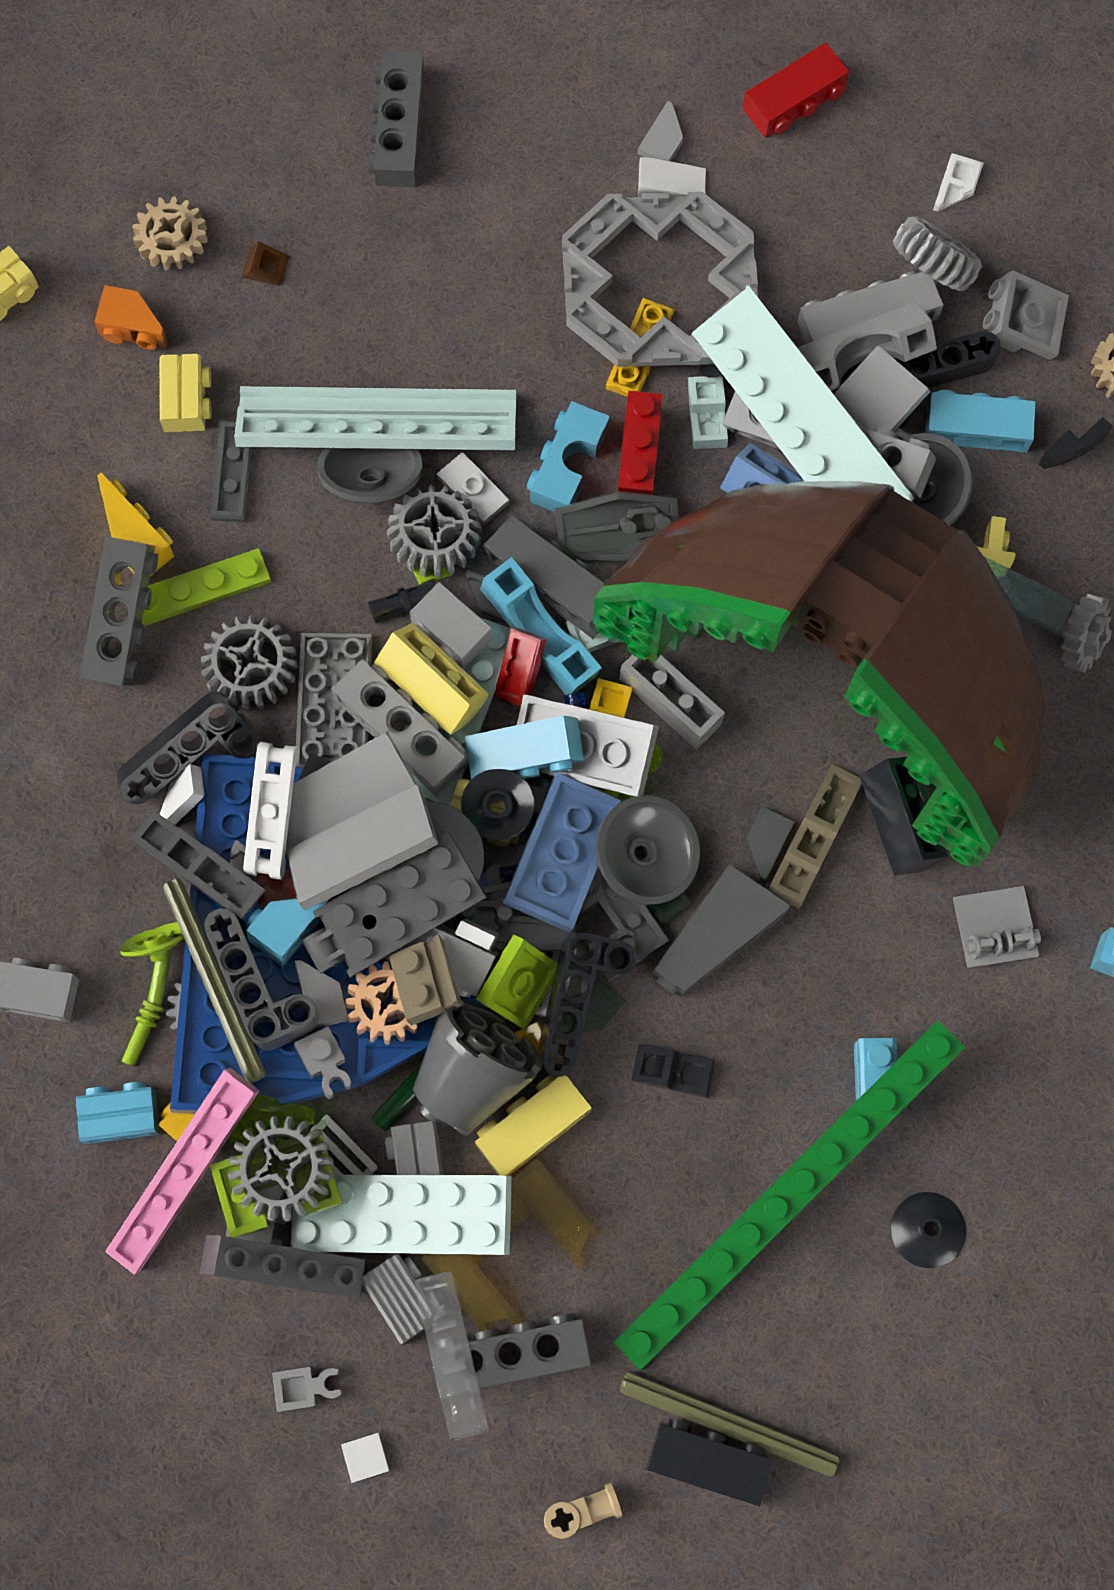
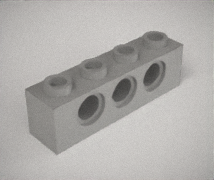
M362 659L331 688L334 699L374 738L388 731L410 772L436 796L466 767L465 757L463 756L465 750L454 738L449 737L446 739L437 731L440 728L439 725L429 714L424 712L420 715L412 707L414 701L404 690L399 688L395 691L387 683L389 678L379 666L373 664L370 667ZM373 695H381L386 699L379 707H371L367 704V700ZM399 719H406L411 723L410 727L402 732L394 730L392 725ZM431 743L437 749L430 756H422L417 752L418 748L422 744Z

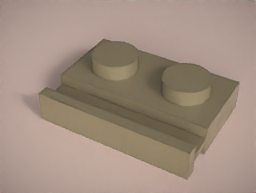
M439 935L434 936V940L424 943L422 941L389 954L405 1018L411 1026L445 1013L446 1009L450 1007L462 1006L446 947Z

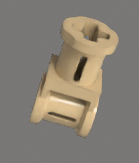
M610 1482L605 1484V1489L569 1503L557 1502L545 1512L544 1525L550 1535L563 1539L569 1538L578 1529L611 1516H615L618 1519L623 1517L616 1493ZM560 1508L564 1514L570 1513L573 1520L567 1523L568 1530L566 1532H562L560 1527L553 1528L551 1520L556 1518L555 1510Z

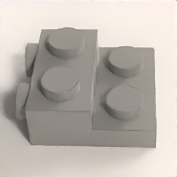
M1014 270L995 280L988 293L989 298L993 300V305L983 320V328L995 334L1000 340L1001 347L1009 351L1016 352L1023 348L1048 360L1057 357L1069 295Z

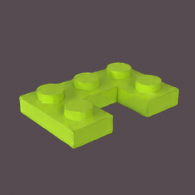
M318 1129V1131L320 1132L321 1136L314 1143V1145L324 1142V1138L320 1129ZM287 1139L276 1143V1146L283 1154H292L296 1151L300 1153L307 1149L306 1146L294 1139ZM264 1147L257 1151L252 1160L251 1177L256 1175V1172L266 1164L267 1156ZM273 1152L276 1159L273 1166L277 1169H272V1174L277 1173L288 1182L286 1175L289 1172L286 1169H290V1163L285 1164ZM328 1152L320 1154V1157H329ZM229 1159L210 1164L230 1237L240 1238L270 1228L265 1211L260 1217L253 1214L256 1201L247 1208L241 1205L242 1199L248 1194L247 1192L235 1195L232 1191L242 1181H231L228 1174L232 1171H239L240 1167L231 1165ZM312 1161L305 1163L306 1166L299 1169L295 1175L298 1192L309 1181ZM332 1165L322 1167V1171L332 1173L333 1179L330 1181L320 1179L319 1182L320 1185L328 1189L327 1195H321L315 1191L312 1197L318 1201L319 1205L314 1208L308 1201H305L302 1205L306 1210V1216L343 1204ZM272 1183L267 1186L261 1185L255 1189L259 1193L260 1190L278 1185L279 1183Z

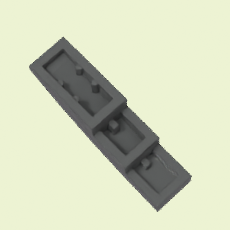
M155 810L151 812L131 837L134 843L219 905L233 912L241 920L245 918L265 892L264 888L209 847L202 845L184 830L176 827Z

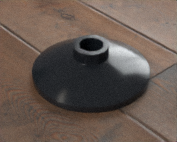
M490 769L479 773L469 781L462 794L461 811L475 825L480 837L492 841L508 840L519 835L529 825L534 813V796L528 783L518 774L506 769ZM497 802L505 806L504 811L499 814L491 810V806Z
M921 1192L906 1198L897 1207L891 1221V1236L897 1251L908 1262L922 1268H937L948 1264L960 1253L966 1238V1226L962 1213L951 1200L937 1193ZM927 1222H932L936 1225L937 1232L934 1236H928L925 1233L924 1226Z

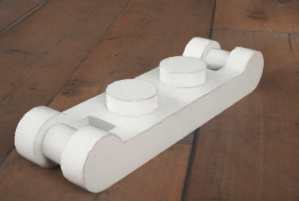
M260 742L258 744L243 868L245 875L257 876L258 873L269 874L270 878L281 880L284 876L294 773L298 761V747L285 745L284 749L273 747L272 743ZM271 762L281 763L280 774L269 773ZM260 848L271 849L270 859L260 858Z

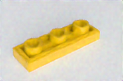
M643 298L630 329L642 337L663 316L671 321L675 309ZM614 365L605 389L628 397V390L641 392L652 366L617 367Z

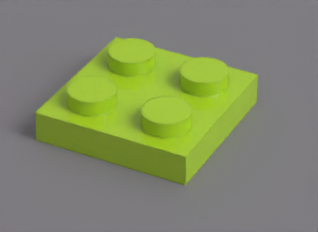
M513 934L490 976L484 982L476 1000L514 1025L526 1030L554 981L558 963L524 939Z

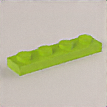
M257 548L149 585L148 588L152 589V598L148 610L144 609L142 624L147 626L271 583L260 549Z

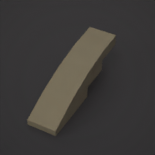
M831 764L768 891L784 902L800 909L862 784L860 777Z

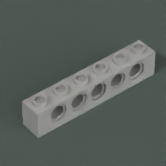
M735 391L722 424L734 434L780 449ZM852 418L885 461L893 453L902 454L900 463L890 468L911 495L921 498L936 461V457L929 450L930 445L914 438H910L909 442L896 439L897 434L885 428L877 427L876 432L863 428L865 424L862 421Z

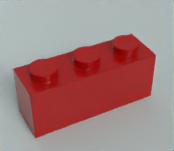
M825 42L746 91L742 109L765 138L773 133L777 135L782 134L791 126L792 121L800 116L804 118L811 116L818 109L819 105L828 99L830 101L838 99L846 90L849 70Z
M628 390L618 491L653 494L663 394Z

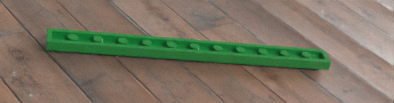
M937 1020L614 1341L617 1347L641 1370L965 1046Z

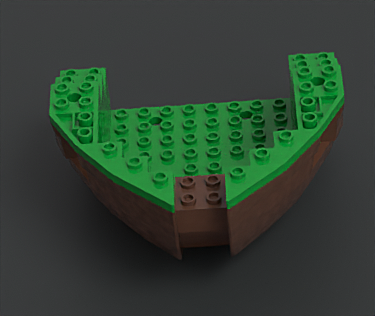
M801 481L785 485L763 484L732 490L701 509L693 511L659 530L654 536L643 540L626 564L613 574L594 598L593 624L596 625V630L610 640L619 639L628 645L627 649L630 653L642 660L648 658L656 663L667 646L676 651L687 634L695 638L703 626L711 636L718 640L726 638L735 643L742 633L743 639L751 646L761 650L766 648L773 653L791 625L800 629L801 635L815 645L823 644L835 651L836 657L841 662L850 667L858 666L844 698L850 701L849 705L857 713L865 717L874 716L880 720L874 733L880 736L879 739L885 746L894 751L900 752L903 750L909 754L903 766L909 769L908 773L911 777L922 784L929 785L931 783L936 786V789L912 827L918 830V836L932 845L939 843L950 850L951 857L962 865L970 866L972 864L977 868L988 856L1030 789L1040 768V743L1045 715L1042 687L1033 665L1024 631L1009 597L986 559L965 530L960 529L958 531L895 492L894 487L891 485L862 481Z

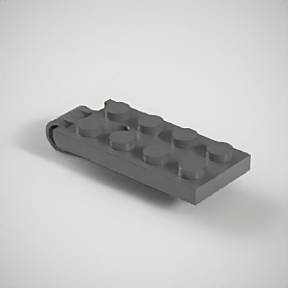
M450 832L438 837V844L429 848L426 852L417 854L397 864L392 869L385 870L365 880L360 885L353 887L313 911L316 918H321L325 927L302 940V943L320 974L345 960L349 967L346 971L349 977H352L487 898ZM371 914L375 916L377 924L373 929H367L364 926L363 919L366 915Z

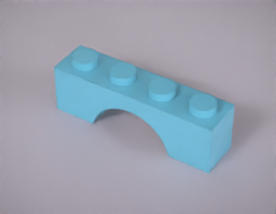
M512 557L484 577L480 590L511 628H520L547 639L540 664L568 699L596 678L602 667L580 640L570 637L551 618L542 605L534 584Z

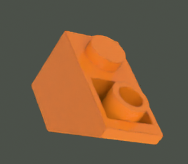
M104 285L94 321L100 336L106 341L115 344H121L123 340L134 342L146 350H155L156 347L167 348L168 341L165 332L139 292Z

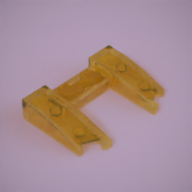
M536 1158L511 1180L510 1233L533 1214L580 1270L584 1267L587 1260L580 1256L587 1236L590 1234L596 1237L598 1232ZM425 1254L421 1257L481 1331L487 1330L486 1323L509 1318L511 1326L522 1321L475 1264L485 1255Z

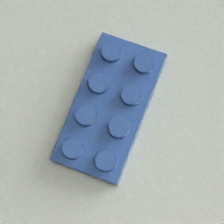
M557 772L549 787L502 903L570 933L574 928L598 867L596 858L598 829L606 814L622 801Z

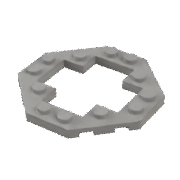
M688 192V196H669V193H641V197H622V194H607L562 235L566 326L617 367L715 364L693 335L688 336L666 317L663 316L648 332L640 337L594 300L612 284L613 275L592 258L631 222L658 241L680 220L726 256L708 276V281L729 297L715 313L744 291L747 285L758 297L753 231L703 192Z

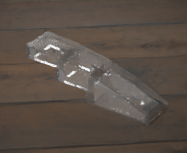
M452 1270L416 1279L414 1282L450 1441L489 1432Z

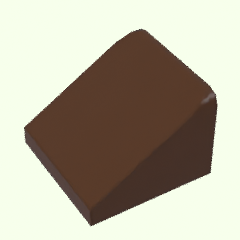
M258 241L249 250L242 278L280 286L289 255Z

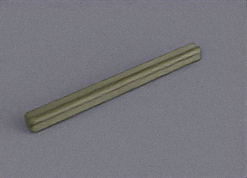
M179 878L168 881L163 885L165 895L242 1073L250 1083L259 1081L265 1077V1070L246 1031L185 886Z
M627 1372L624 1375L620 1386L622 1394L739 1441L766 1449L765 1451L829 1477H832L837 1471L840 1457L835 1453L632 1372Z

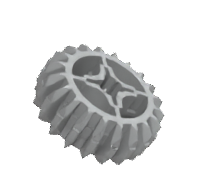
M918 216L908 217L905 223H902L897 230V235L893 239L895 249L906 260L934 280L949 286L951 289L964 291L978 277V272L982 268L980 258L969 247L962 244L961 241L945 232L942 228L935 226L932 222H928Z
M432 485L428 487L427 493H422L417 487L414 491V498L404 494L402 498L403 505L395 503L393 508L395 515H390L388 518L390 528L387 530V537L391 541V551L397 553L398 562L400 564L407 562L410 572L414 571L419 565L423 577L427 575L429 570H434L435 576L439 578L441 569L445 567L447 572L452 575L455 572V564L465 568L467 565L466 558L474 559L476 555L475 547H479L481 544V537L479 535L482 532V524L478 521L479 513L477 509H471L472 502L469 498L461 501L459 490L449 495L446 486L440 492H435ZM440 512L446 513L452 517H445ZM426 513V515L423 518L415 520L420 515ZM432 522L436 523V530H438L436 532V541L433 539V533L431 532L433 530ZM455 542L451 546L443 549V547L446 544ZM417 545H424L430 548V550L420 548Z
M250 615L247 624H243L241 618L236 616V626L230 628L228 623L223 622L222 628L224 633L221 635L218 632L212 631L211 637L215 643H205L204 650L208 655L201 656V663L203 666H206L202 670V676L204 679L209 680L207 683L209 691L223 693L236 706L242 700V707L246 711L250 709L251 701L256 702L258 709H263L264 703L262 699L266 697L269 698L272 704H276L277 699L274 692L277 690L279 693L286 695L288 690L283 682L294 683L295 677L290 671L298 668L297 661L292 659L297 653L295 647L289 646L291 643L290 636L288 634L281 635L282 628L278 624L270 628V622L267 618L261 620L259 625H257L255 616ZM249 639L243 647H232L242 640ZM264 642L270 644L276 650L278 655L276 666L270 664L268 659L262 657ZM254 657L256 663H249L247 668H244L242 662H249ZM222 660L228 661L230 666L236 668L234 684L223 677L221 673ZM255 678H267L260 684L249 686Z
M273 1116L270 1120L271 1129L267 1130L263 1122L258 1121L256 1122V1128L260 1134L255 1137L249 1130H245L243 1135L250 1141L247 1146L239 1142L234 1144V1148L243 1153L241 1158H229V1163L240 1167V1170L232 1171L228 1174V1177L231 1181H242L232 1191L235 1195L248 1193L241 1201V1205L244 1208L251 1206L256 1201L257 1203L253 1210L255 1216L260 1217L265 1209L268 1208V1220L274 1222L277 1218L278 1210H282V1217L284 1221L288 1222L292 1218L291 1208H295L299 1216L303 1217L306 1215V1210L302 1205L305 1201H308L314 1208L319 1205L318 1201L312 1197L315 1191L321 1195H327L328 1189L320 1185L319 1182L320 1179L326 1181L333 1179L332 1173L322 1171V1167L333 1164V1159L331 1157H320V1154L326 1152L329 1146L326 1142L314 1145L321 1136L318 1130H314L305 1136L309 1126L307 1122L302 1121L297 1129L294 1130V1119L287 1116L284 1128H280L279 1119ZM274 1139H294L306 1146L307 1149L300 1153L296 1151L292 1154H283L276 1146ZM264 1146L267 1156L266 1164L256 1172V1175L251 1177L252 1160L257 1151ZM273 1152L285 1164L290 1163V1169H286L289 1172L286 1175L289 1185L277 1173L272 1174V1169H277L273 1166L276 1162ZM312 1161L309 1181L298 1192L295 1175L299 1169L306 1166L305 1163ZM279 1183L286 1192L288 1199H267L261 1196L255 1188L261 1185L267 1186L268 1184Z

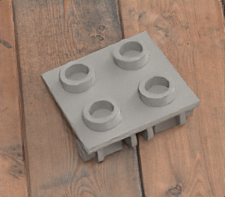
M1024 886L953 897L967 968L1039 957L1037 943L1041 942L1039 929H1033Z

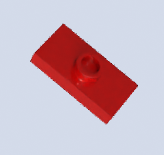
M511 628L494 696L520 707L524 694L532 696L547 639L520 628Z

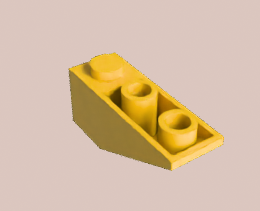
M102 473L98 474L97 477L111 536L113 538L154 545V553L158 554L157 572L175 557L170 547L173 543L172 539L160 526L155 530L148 523V520L151 519L148 513L139 503L136 502L132 505L125 498L128 493L115 478L109 481Z

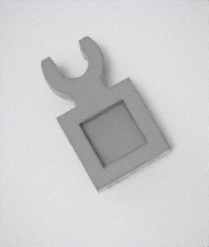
M329 1026L294 1042V1046L310 1078L313 1079L322 1075V1091L328 1099L333 1098V1092L329 1085L334 1080H340L346 1090L351 1089L350 1077L346 1072L337 1068V1066L345 1063V1057Z
M312 1367L272 1373L277 1412L317 1406L315 1394H321L326 1398L341 1396L342 1390L330 1391L326 1387L327 1378L332 1375H339V1369H326L321 1372L319 1377L313 1378Z

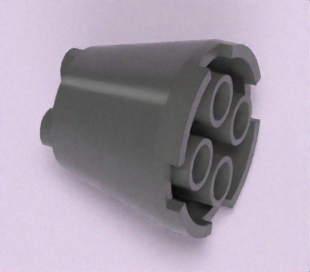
M461 999L462 1006L450 1007L446 1009L445 1013L438 1016L413 1090L418 1100L422 1103L420 1111L424 1117L432 1122L442 1120L453 1126L459 1133L470 1135L473 1129L535 1078L542 1067V1060L537 1049L528 1038H523L520 1041L511 1029L503 1025L506 1021L505 1018L482 1005Z

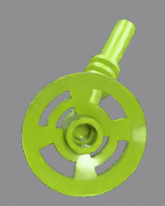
M178 922L164 924L158 928L143 931L129 938L119 947L120 954L123 956H150L151 961L155 962L148 1000H143L142 1004L145 1007L139 1010L141 1016H136L135 1020L138 1024L122 1058V1062L134 1067L137 1064L151 1029L157 1026L155 1020H159L161 1017L158 1012H163L164 1010L161 1005L171 961L169 957L172 955L171 948L184 939ZM174 934H181L176 938L172 937Z

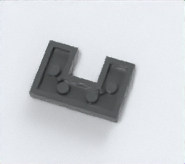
M598 866L579 915L598 904L617 931L608 938L630 944L635 949L637 954L636 964L667 945L669 939L646 906L631 902L616 893L608 885ZM614 948L609 955L610 964L614 968H619L624 962V954L619 948ZM601 972L608 983L620 976L618 974Z

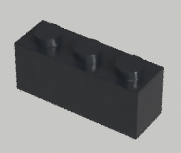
M907 757L887 758L859 775L894 876L921 872L948 857L945 847L939 843L932 845L918 836V830L912 827L927 803L928 798L923 784L911 777L908 773L909 769L903 766Z
M670 1418L667 1426L658 1425L646 1470L760 1507L773 1461L764 1457L766 1449L743 1442L742 1449L740 1450L727 1445L729 1437L706 1430L705 1437L703 1438L689 1433L691 1425Z

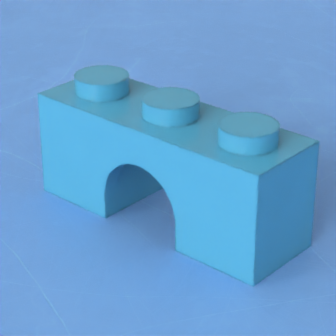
M571 401L567 412H560L554 426V430L557 431L553 441L547 440L540 457L541 460H544L539 471L533 470L527 483V489L530 490L531 503L555 512L554 508L576 502L582 489L583 476L570 471L564 465V461L569 456L577 453L596 459L609 430L610 416Z

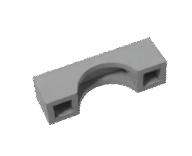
M914 301L800 346L798 350L830 391L840 388L843 375L851 367L864 361L877 345L892 358H897L904 362L936 350L937 346L932 320L921 306Z

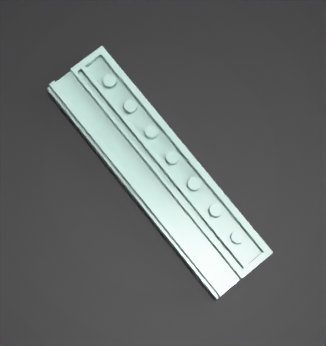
M748 285L744 291L692 332L695 339L804 481H862L893 486L895 492L911 502L914 500L908 489Z
M240 386V405L237 411L234 436L236 447L515 450L516 390Z

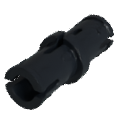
M435 579L407 589L401 587L397 589L396 593L369 601L368 605L374 622L378 623L402 613L409 615L410 611L437 584Z

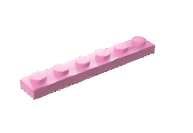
M231 1068L225 1069L106 1249L105 1252L134 1275L142 1270L210 1167V1164H212L260 1091Z

